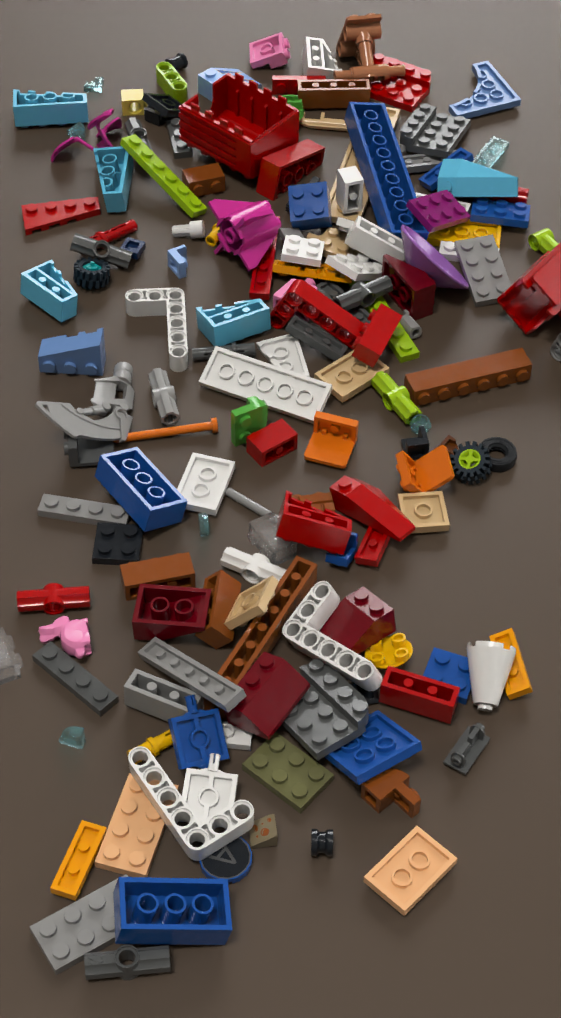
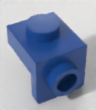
M351 532L344 555L327 552L325 562L335 564L336 566L348 567L357 552L358 534Z

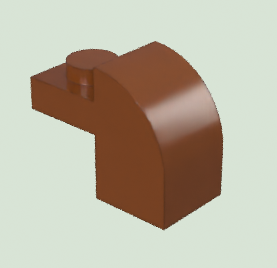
M388 769L362 783L361 798L378 814L392 802L398 805L411 818L420 811L421 798L416 790L408 787L410 776L401 770Z

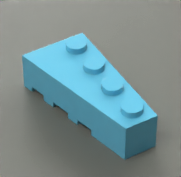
M13 89L15 127L27 128L36 125L44 127L52 124L65 125L89 122L87 94L63 92L61 95H57L50 91H46L45 94H36V91L28 90V93H20V90Z

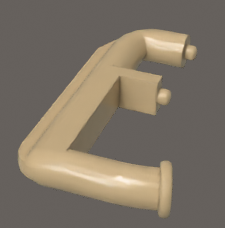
M304 112L303 117L299 121L300 125L307 128L348 131L344 120L325 118V112H321L320 119L305 118Z

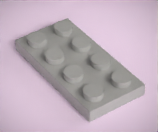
M493 234L455 241L454 247L465 279L469 284V291L474 306L479 307L498 303L497 298L511 286Z
M118 879L29 926L31 934L55 975L83 961L84 953L99 952L115 943L113 892Z

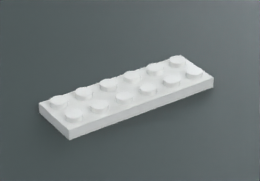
M215 346L199 379L200 386L246 401L247 397L256 396L258 399L266 402L268 409L314 424L316 411H323L333 389L332 384Z

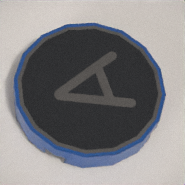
M238 837L210 856L200 860L201 871L208 879H228V883L239 882L247 876L251 869L252 851L249 844L242 837Z

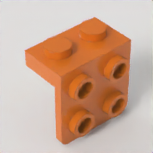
M316 411L313 434L305 450L304 459L341 469L346 468L358 438L359 421Z
M440 445L416 461L403 450L395 454L398 463L396 468L401 476L400 484L405 492H431L451 481L455 476L448 449L444 445Z

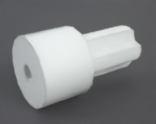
M196 220L190 221L189 224L174 225L172 226V234L174 237L191 236L192 239L205 238L204 221Z

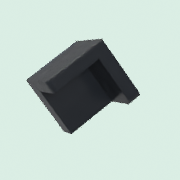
M424 425L419 426L418 437L401 439L403 451L413 460H417L429 452L430 443Z

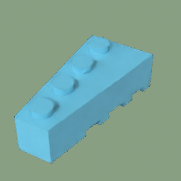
M122 146L93 148L107 213L125 212L127 210L133 174V157Z

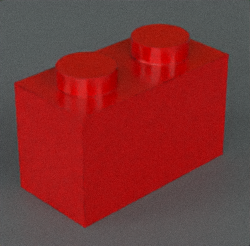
M280 419L247 436L246 452L261 467H264L296 450L298 433L283 419Z

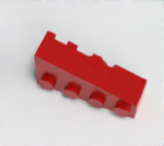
M306 139L263 157L260 162L256 192L272 201L278 198L277 194L280 192L284 194L288 191L289 185L292 183L297 184L303 175H309L322 165L325 147L310 139Z

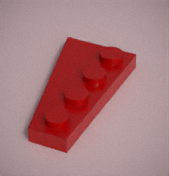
M98 197L21 205L26 236L31 235L32 231L37 229L41 231L48 230L51 225L59 224L63 226L73 219L80 221L101 215Z

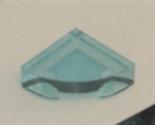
M96 77L91 82L87 81L83 86L84 92L102 93L104 77Z
M81 122L76 123L67 130L68 136L79 137L82 140L85 139V126Z
M77 726L65 728L59 738V742L83 749L86 742L84 728Z

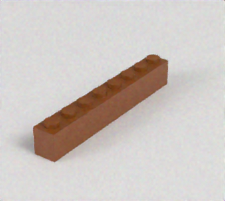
M296 555L275 589V595L267 605V612L263 616L253 619L217 674L237 685L263 652L270 653L283 634L282 628L315 585L318 564ZM204 698V710L218 708L220 718L226 721L224 710Z

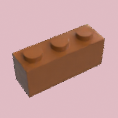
M189 552L120 565V576L126 601L137 599L140 583L196 588L195 571Z
M219 570L205 578L203 588L211 589L212 591L205 631L195 633L196 637L214 649H218L233 641L234 629L230 630L224 623L241 591L242 585L223 570Z

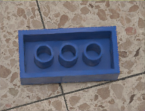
M138 447L100 455L95 477L144 532L182 521L188 501Z
M118 877L113 892L115 944H226L232 932L228 879Z

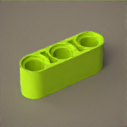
M169 62L158 63L156 65L158 85L166 94H169L183 104L188 100L187 83Z

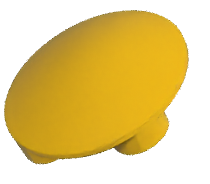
M396 633L385 637L366 649L365 658L371 661L376 668L398 667L410 659L413 647L406 640L405 634Z

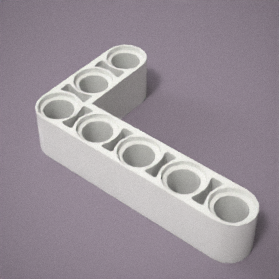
M180 288L132 289L127 291L125 303L128 315L133 317L167 316L169 366L174 372L185 371L188 368V346L184 291Z
M327 581L317 582L282 628L283 635L295 649L312 659L322 660L324 664L332 667L341 676L367 691L377 690L381 686L383 677L374 664L319 632L338 607L340 597Z
M138 746L129 752L128 762L131 775L190 859L195 861L205 859L253 827L254 808L247 800L235 801L200 823L150 750L146 747ZM139 760L146 761L143 765L135 764ZM152 780L160 781V783L157 785L149 784V782ZM166 800H172L175 802L170 806L162 804ZM240 813L248 815L245 819H239L236 816ZM181 820L189 822L186 826L177 825ZM217 827L226 829L223 833H216L213 830ZM195 841L204 843L201 847H193L191 845Z

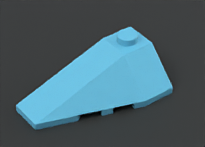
M443 159L438 175L437 192L448 190L453 194L454 198L518 197V177L465 159Z

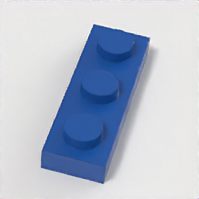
M460 147L446 159H465L472 162L474 157L472 153ZM442 162L419 178L420 185L431 192L438 188V175Z

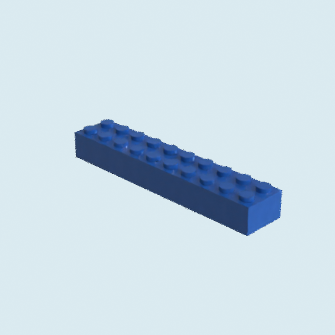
M349 102L344 121L378 226L402 239L401 225L404 224L427 240L428 230L406 207L407 202L417 198L385 103Z

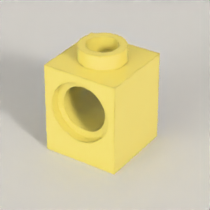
M143 89L121 90L123 116L144 115V108H147V103L142 100Z

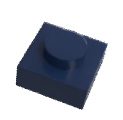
M127 237L120 248L133 252L131 258L138 260L145 250L146 244L144 241Z

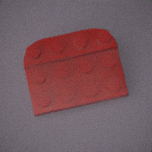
M381 53L374 54V65L388 64L389 66L404 64L405 76L390 77L388 80L370 82V98L412 113L430 92L431 71L399 61L396 58L384 56Z

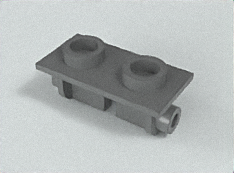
M476 723L471 727L468 726L443 763L466 775L490 740V737L485 735L484 725Z

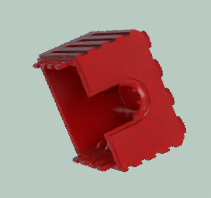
M237 72L235 76L227 73L212 83V105L210 110H206L204 114L200 112L198 94L178 107L180 110L179 139L186 142L188 147L199 149L201 154L210 155L215 158L217 163L228 165L230 170L241 172L246 179H254L259 175L260 162L263 157L292 146L299 141L300 110L289 105L287 98L278 95V98L272 96L273 92L266 87L261 90L258 88V83L249 80V83L245 82L244 76Z

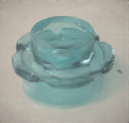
M423 414L415 415L410 422L411 430L417 434L419 426L424 425L426 433L431 428L429 418Z

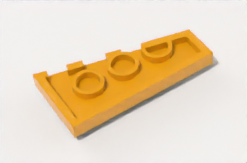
M274 260L273 272L280 276L295 275L302 278L309 277L352 283L351 278L328 264L321 263L320 267L281 260Z

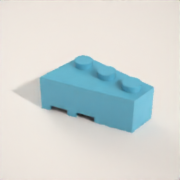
M49 260L21 273L20 294L60 322L77 315L78 295L69 282L62 278L61 271L54 267L53 260Z
M261 299L234 302L235 306L222 307V304H217L215 308L203 310L202 307H196L198 329L213 346H224L271 329L270 308Z

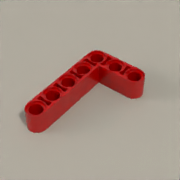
M301 279L293 281L270 313L271 327L281 329L298 310L352 350L355 349L352 345L357 336H363V334L359 333L364 325L363 322Z

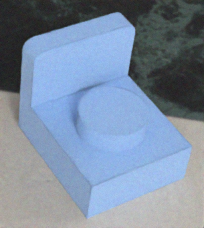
M181 245L167 250L168 267L179 279L186 277V268L188 267L187 247Z

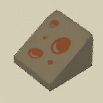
M270 814L254 821L253 827L249 830L251 849L277 846L278 835L275 814Z

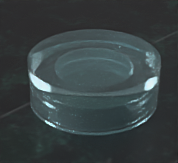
M206 513L198 514L200 537L210 534L208 514Z

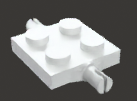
M214 753L210 754L208 768L200 770L186 768L182 797L200 823L235 802L238 775L218 770L221 757L219 754H216V756H214Z

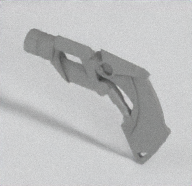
M119 362L114 367L112 377L94 379L96 384L94 396L91 398L93 406L89 408L74 409L70 403L37 401L35 407L52 423L74 439L81 437L99 441L119 440V443L125 442L133 419L132 416L127 414V411L132 410L135 393L131 386L133 367L127 362ZM116 390L123 391L122 399H115ZM108 411L112 412L109 416L99 420H92L87 417L88 415L106 416Z

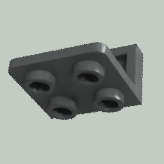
M64 432V439H68V442H64V455H69L70 467L98 465L100 455L114 452V441H99L81 437L74 439Z

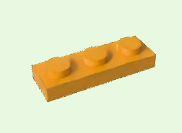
M509 628L489 636L492 642L504 643V649L510 650V645L516 648V655L505 685V691L509 700L533 692L513 629Z
M84 820L81 821L50 887L52 894L74 901L77 900L99 852L107 827Z

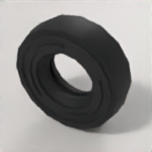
M490 437L481 442L488 452L498 450L505 454V457L502 459L490 456L492 461V469L490 468V471L504 472L514 466L517 459V451L512 442L501 437Z

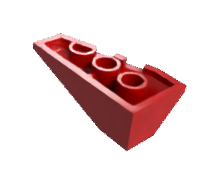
M346 475L329 487L335 509L399 542L415 530V525L379 488Z

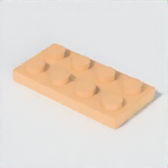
M131 773L128 775L95 859V867L123 875L127 874L131 877H148L166 824ZM152 780L149 782L150 785H157L160 783V781L158 780ZM174 784V786L179 792V785ZM166 800L162 804L170 806L175 802L172 800Z

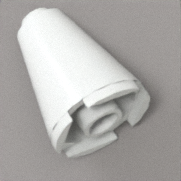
M475 641V646L468 642L466 650L473 704L478 706V710L492 711L493 708L499 705L516 655V648L510 645V650L504 649V643L492 641Z

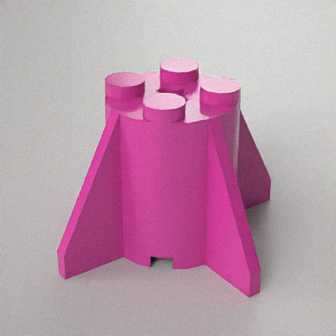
M222 199L209 201L208 205L218 220L217 227L220 226V233L217 234L220 244L213 251L215 255L224 250L228 253L233 252V255L240 256L248 271L255 269L276 237L278 229L281 228V221L275 216L269 201L245 202Z

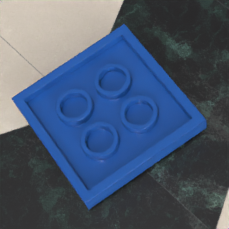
M377 710L369 714V720L365 726L366 731L362 735L326 755L325 758L356 784L360 785L423 749L420 740Z

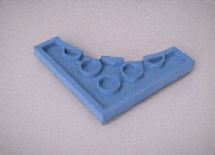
M484 61L472 64V71L477 79V86L473 91V95L470 98H465L460 102L449 105L448 111L454 117L463 116L468 119L520 106L521 99L490 62Z

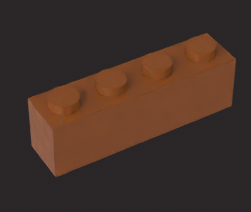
M369 79L297 80L298 99H302L303 109L348 108L349 102H370L371 89Z

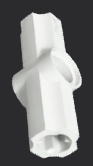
M227 547L220 560L222 566L241 573L243 578L252 584H257L272 575L280 581L286 572V569L271 564L270 560L263 554L255 553L250 555L233 547Z

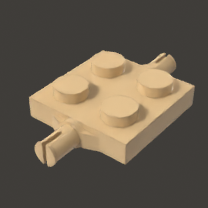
M329 227L319 236L309 232L306 238H316L324 241L322 256L326 258L328 255H336L337 253L347 255L348 253L358 255V253H361L344 243L347 232L337 228Z

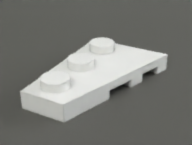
M287 334L256 342L257 349L270 364L310 377L298 338Z

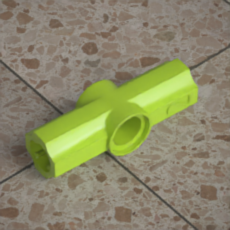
M383 371L376 373L371 379V385L382 396L386 409L389 411L394 410L405 424L410 426L416 424L421 418L422 412L410 400V394L406 387L403 385L398 386Z

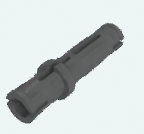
M233 342L231 345L218 346L245 356L256 355L254 342L245 344ZM215 346L192 348L193 361L210 359Z

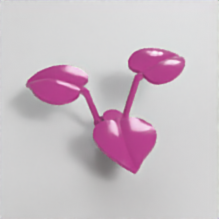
M113 108L95 117L87 126L89 130L96 126L98 130L96 138L102 137L103 140L96 145L98 148L114 147L108 140L106 133L114 129H121L122 121L120 117H117L110 121L102 130L100 128V123L113 113ZM71 137L54 150L51 162L53 163L57 154L75 142H80L92 151L94 147L79 137Z

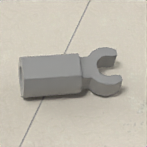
M403 310V316L399 322L411 339L420 337L422 328L409 316L408 310Z

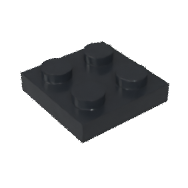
M144 93L142 100L148 104L149 108L160 112V116L170 119V117L180 118L178 107L182 103L169 94Z
M97 523L92 563L121 565L140 561L144 531L137 524Z

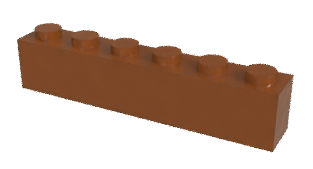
M518 348L405 374L404 386L410 394V400L416 406L530 380L533 364L523 348Z

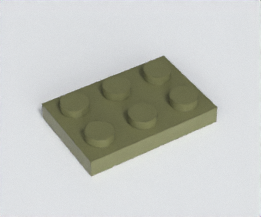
M277 732L242 763L243 771L300 814L334 780L333 773Z

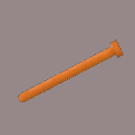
M211 418L210 422L128 433L125 442L212 430L213 433H218L217 418Z

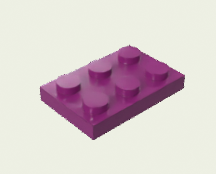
M448 190L411 199L406 204V207L429 233L468 222L471 217Z

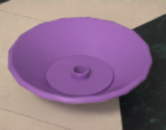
M404 224L401 225L404 256L407 264L425 271L430 278L434 279L436 287L469 289V284L465 278L439 251L410 227Z

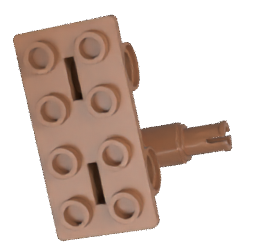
M381 14L351 15L346 18L336 46V52H338L339 57L355 56L360 66L351 67L349 70L334 71V79H369V82L388 80L390 77L405 76L404 64L389 66L388 64L374 65V39H380L382 34Z

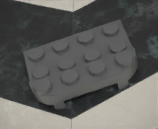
M423 103L401 127L400 144L405 145L406 151L447 158L471 126V119H466L463 116H448L445 113L437 114V107Z
M314 659L309 664L300 666V674L310 683L311 687L281 725L318 761L362 735L366 731L365 726L369 720V710L364 696L335 669L324 664L320 659Z

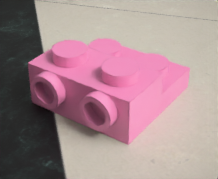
M282 32L249 43L250 65L252 69L263 67L266 64H269L271 69L282 67L291 58L289 41L287 38H284Z

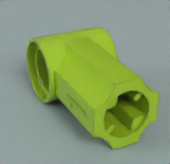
M549 228L542 229L528 237L531 249L534 251L540 250L544 254L559 244L554 240L553 232Z

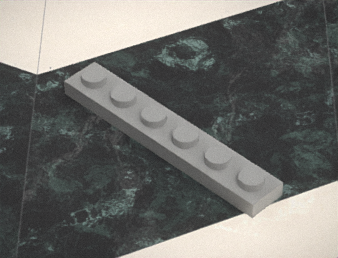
M154 637L138 651L142 660L228 713L247 696L243 688L157 637Z

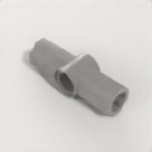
M155 368L148 374L153 405L158 410L161 423L172 426L180 420L176 406L175 390L173 385L170 386L167 372L161 368Z

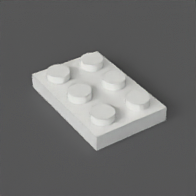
M337 253L336 255H328L325 261L326 264L354 281H373L382 275V265L376 262L372 263L369 261L368 256L358 253V255L350 253L342 255Z
M193 452L177 488L188 501L186 509L216 516L235 470V461Z

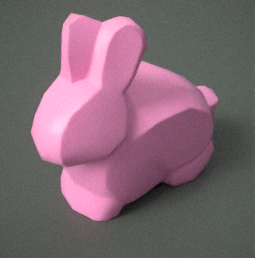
M62 616L56 619L53 624L39 627V639L42 644H47L56 638H60L62 649L68 655L82 659L84 656L92 654L87 618L70 621L69 617Z

